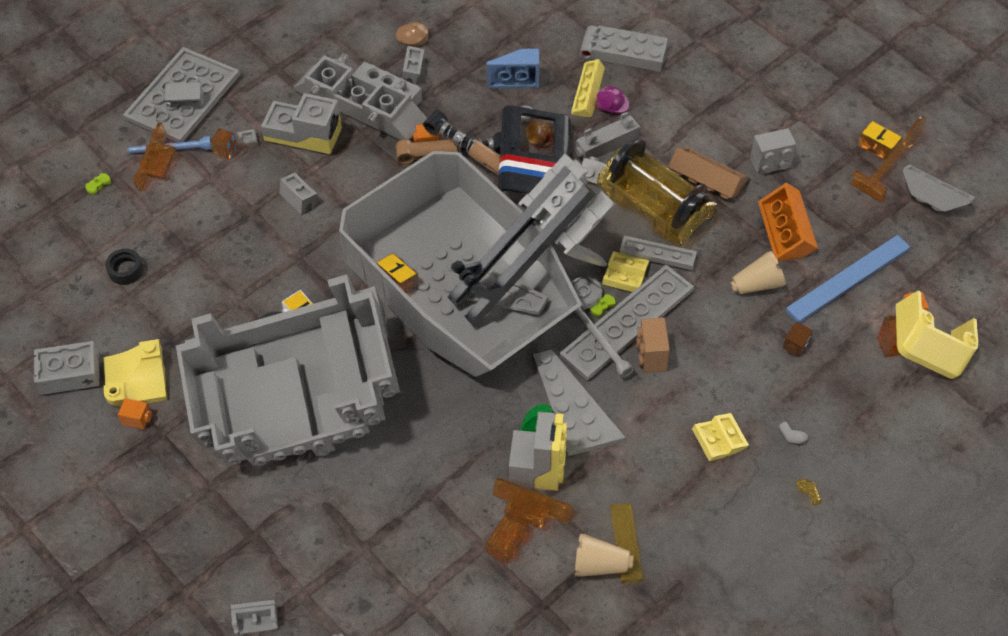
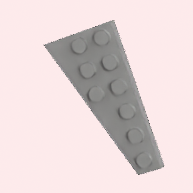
M553 350L533 354V359L552 413H555V415L564 414L563 422L567 423V456L625 442V436Z

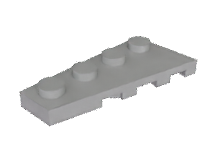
M490 270L480 283L484 287L490 288L499 279L501 274ZM516 282L495 306L540 315L549 298ZM470 292L464 299L478 302L481 297Z

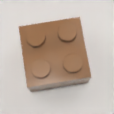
M665 318L641 319V326L637 327L638 338H636V347L640 350V354H638L639 366L643 367V373L667 372L670 350Z

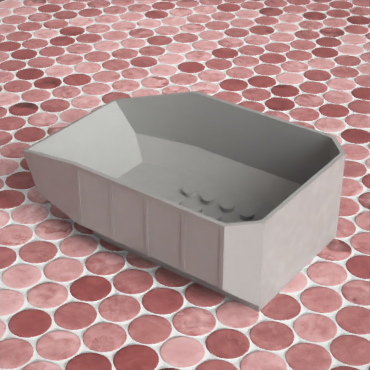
M432 151L343 209L339 233L344 263L369 288L375 286L384 304L404 322L427 348L475 377L494 369L582 305L552 244L517 281L548 296L549 300L540 315L494 306L482 321L475 325L470 323L464 316L477 302L464 299L460 304H453L449 300L448 295L462 281L459 278L460 274L453 272L451 269L452 263L458 260L467 265L480 261L523 213L514 202L460 152ZM533 222L491 270L502 275L542 229ZM394 254L416 274L400 283L377 262Z

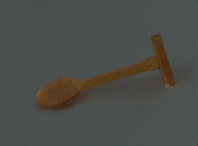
M922 115L914 122L905 140L896 147L874 174L868 177L856 170L852 174L854 179L850 185L881 203L885 198L887 187L879 183L880 178L903 153L905 147H911L917 140L926 124L927 118Z

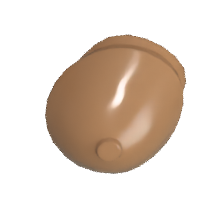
M419 22L402 25L396 32V38L405 45L422 46L428 39V27Z

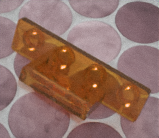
M157 123L156 128L153 129L152 138L146 145L144 157L141 158L139 169L133 177V182L139 191L143 190L148 177L165 180L175 155V146L162 144L166 134L162 123Z
M499 477L495 480L493 496L509 501L505 506L504 514L543 528L549 517L567 524L569 523L573 510L572 505Z

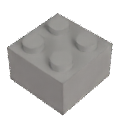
M789 128L754 136L750 160L757 175L791 168L796 143Z

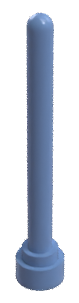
M205 136L200 141L129 147L127 152L129 154L190 148H201L207 151L213 150V141L211 136Z

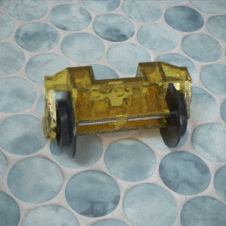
M640 139L634 143H627L621 149L616 150L612 158L606 162L598 174L597 184L602 187L610 199L621 207L625 208L630 203L653 220L652 230L666 240L676 242L682 246L703 221L710 219L716 213L718 204L708 198L706 195L707 186L704 183L696 188L647 154L645 152L646 142ZM684 226L680 233L676 231L678 228Z

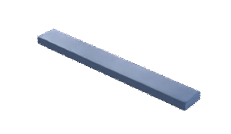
M896 235L788 306L785 312L795 322H803L908 252L910 246Z

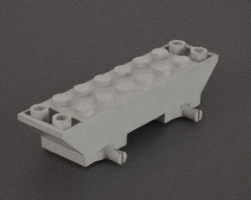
M345 53L339 59L323 56L293 87V90L301 94L306 93L338 100L340 112L399 140L411 141L413 132H416V125L423 124L427 119L411 100V95L401 90L406 85L404 80L400 79L396 86L388 85L384 82H381L379 85L354 74L353 68L344 64L349 58Z

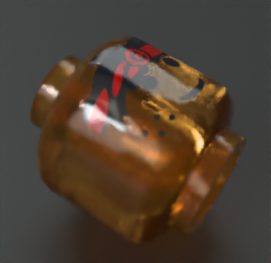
M532 121L526 129L527 139L531 143L547 144L552 137V128L546 122Z

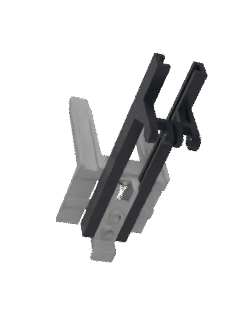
M564 154L543 175L544 177L529 194H526L518 203L526 208V210L480 261L467 265L458 260L452 263L451 269L453 272L460 274L459 278L462 281L448 295L449 300L453 304H460L470 292L481 297L464 316L470 323L478 325L553 241L557 245L566 248L564 253L568 256L598 266L606 267L608 265L599 254L579 244L616 204L601 191L586 206L596 194L586 185L589 182L585 177L588 171L578 160H572L567 154ZM578 214H580V215L576 218V220H575L572 224H570V222H571ZM535 221L542 231L490 288L484 287L480 283L482 278Z

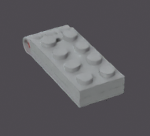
M588 26L579 54L584 59H600V61L661 72L668 38L605 26H598V28L596 26Z

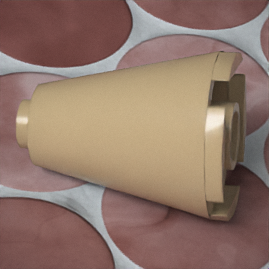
M772 251L765 253L732 277L733 281L730 284L734 293L738 292L741 295L786 285L782 269H779L777 265L779 262Z
M580 534L575 576L625 573L628 571V568L632 569L634 556L630 555L629 550L586 534Z

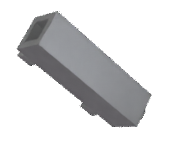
M628 112L620 115L621 120L591 133V128L585 130L584 136L576 140L575 153L582 160L584 158L589 159L590 157L597 158L639 139L640 126L631 115L628 116Z

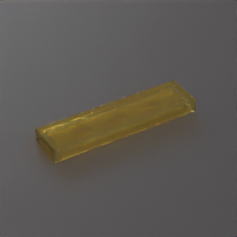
M631 503L610 504L615 545L629 550L630 555L634 556L632 569L628 568L627 572L620 573L621 584L642 582L643 576Z

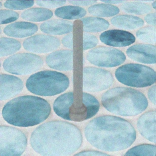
M580 307L574 310L575 314L615 362L618 374L622 378L628 376L634 369L631 363L621 359Z

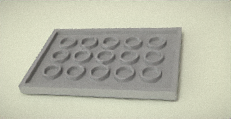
M183 47L123 114L124 120L177 143L184 142L240 76V72L233 67ZM201 82L204 90L203 104H199L197 101H172L171 105H167L165 102L166 83Z

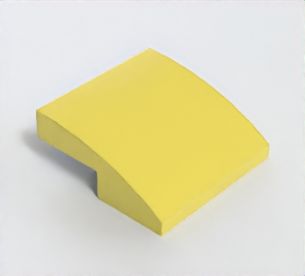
M613 251L602 284L634 292L643 283L649 260Z
M731 413L714 416L712 421L694 424L692 428L709 462L730 456L749 446Z

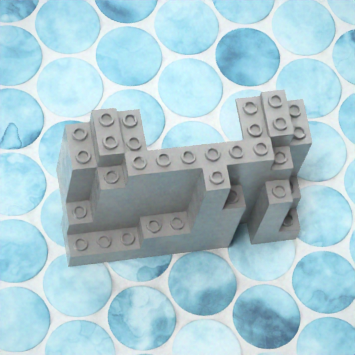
M347 274L328 280V284L335 298L224 330L211 313L193 318L192 324L195 338L185 340V343L176 345L192 436L203 448L214 447L217 454L227 465H235L247 459L252 465L261 466L266 464L267 461L282 460L292 454L300 455L312 449L316 456L328 455L331 451H335L334 443H342L345 439L352 437L360 438L370 432L368 424L376 425L380 421L385 420L382 407L384 405L383 397H391L395 393L400 392L387 340L389 335L386 327L385 310L375 286L355 291Z

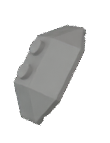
M910 164L903 169L911 195L916 197L915 199L921 203L926 202L932 205V208L937 211H948L970 204L975 199L974 196Z

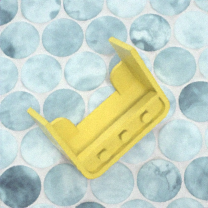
M916 291L896 304L897 348L900 354L950 379L960 376L978 348L977 320L971 319L952 330L951 335L934 328L933 315L922 309L920 291Z

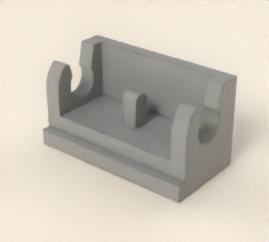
M407 46L401 76L405 81L411 78L412 84L416 83L417 77L420 76L424 49Z
M201 82L166 83L165 102L167 105H171L172 101H197L199 104H203L204 90Z
M296 173L280 179V195L301 215L306 212L308 204L311 208L314 207L317 193Z
M275 600L231 605L232 627H234L235 636L278 630Z

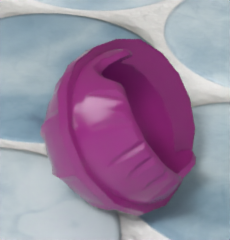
M606 86L600 89L596 95V107L599 111L604 110L610 114H620L626 112L629 108L627 97L616 86Z

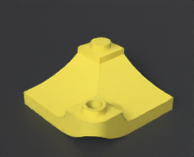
M159 339L139 342V345L133 349L104 357V396L109 404L121 407L125 398L148 404L167 400L165 367Z

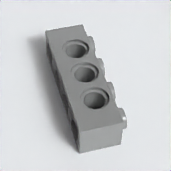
M363 62L354 72V74L378 85L384 82L388 85L396 86L400 79L404 80L366 62ZM405 81L406 85L401 90L410 94L411 100L417 106L422 101V90L418 85Z

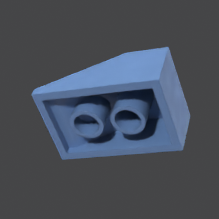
M520 49L488 61V88H539V49Z

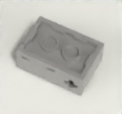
M94 341L34 350V383L40 395L100 386L99 353Z

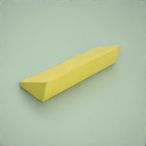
M600 59L584 63L571 111L572 115L593 116L597 99L596 95L599 92L605 69Z

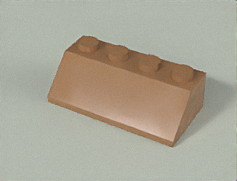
M677 147L668 166L673 169V173L679 176L684 174L689 177V181L696 184L698 182L704 183L707 186V190H716L720 192V196L726 199L737 197L750 178L688 147Z

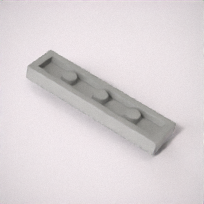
M624 236L619 253L692 270L697 251Z

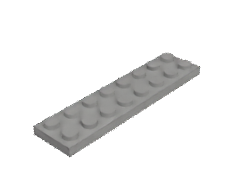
M665 265L594 325L617 354H620L638 338L637 327L641 326V319L662 318L694 290V286L669 266ZM589 330L560 352V358L587 381L612 360Z

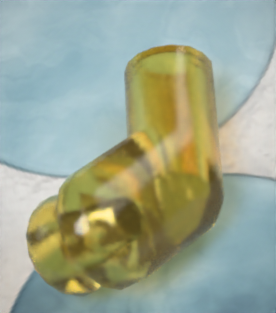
M804 478L797 480L796 486L798 490L810 496L812 505L822 503L818 487L814 482Z

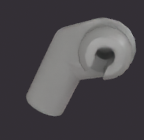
M783 422L778 426L789 443L802 444L808 439L805 432L791 430L787 422Z

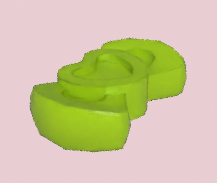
M101 173L94 180H91L90 183H87L85 188L89 194L95 195L98 190L103 189L104 185H110L111 179L109 175Z
M604 295L597 305L590 308V312L595 317H602L603 312H606L608 308L616 306L615 298L611 295Z

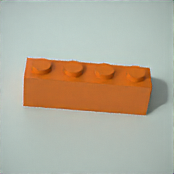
M785 183L758 201L770 244L778 261L804 258L818 249L798 189Z

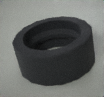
M128 248L114 251L108 256L105 263L109 278L114 283L120 285L134 283L141 277L144 268L139 254ZM120 262H135L134 267L127 272L118 273L114 271L115 266Z

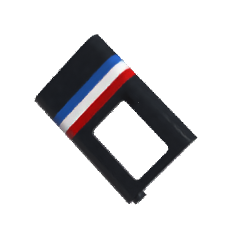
M514 105L504 107L502 111L498 189L502 192L511 191L529 194L542 180L543 175L564 154L570 157L571 118L565 114ZM521 116L554 121V156L520 150Z

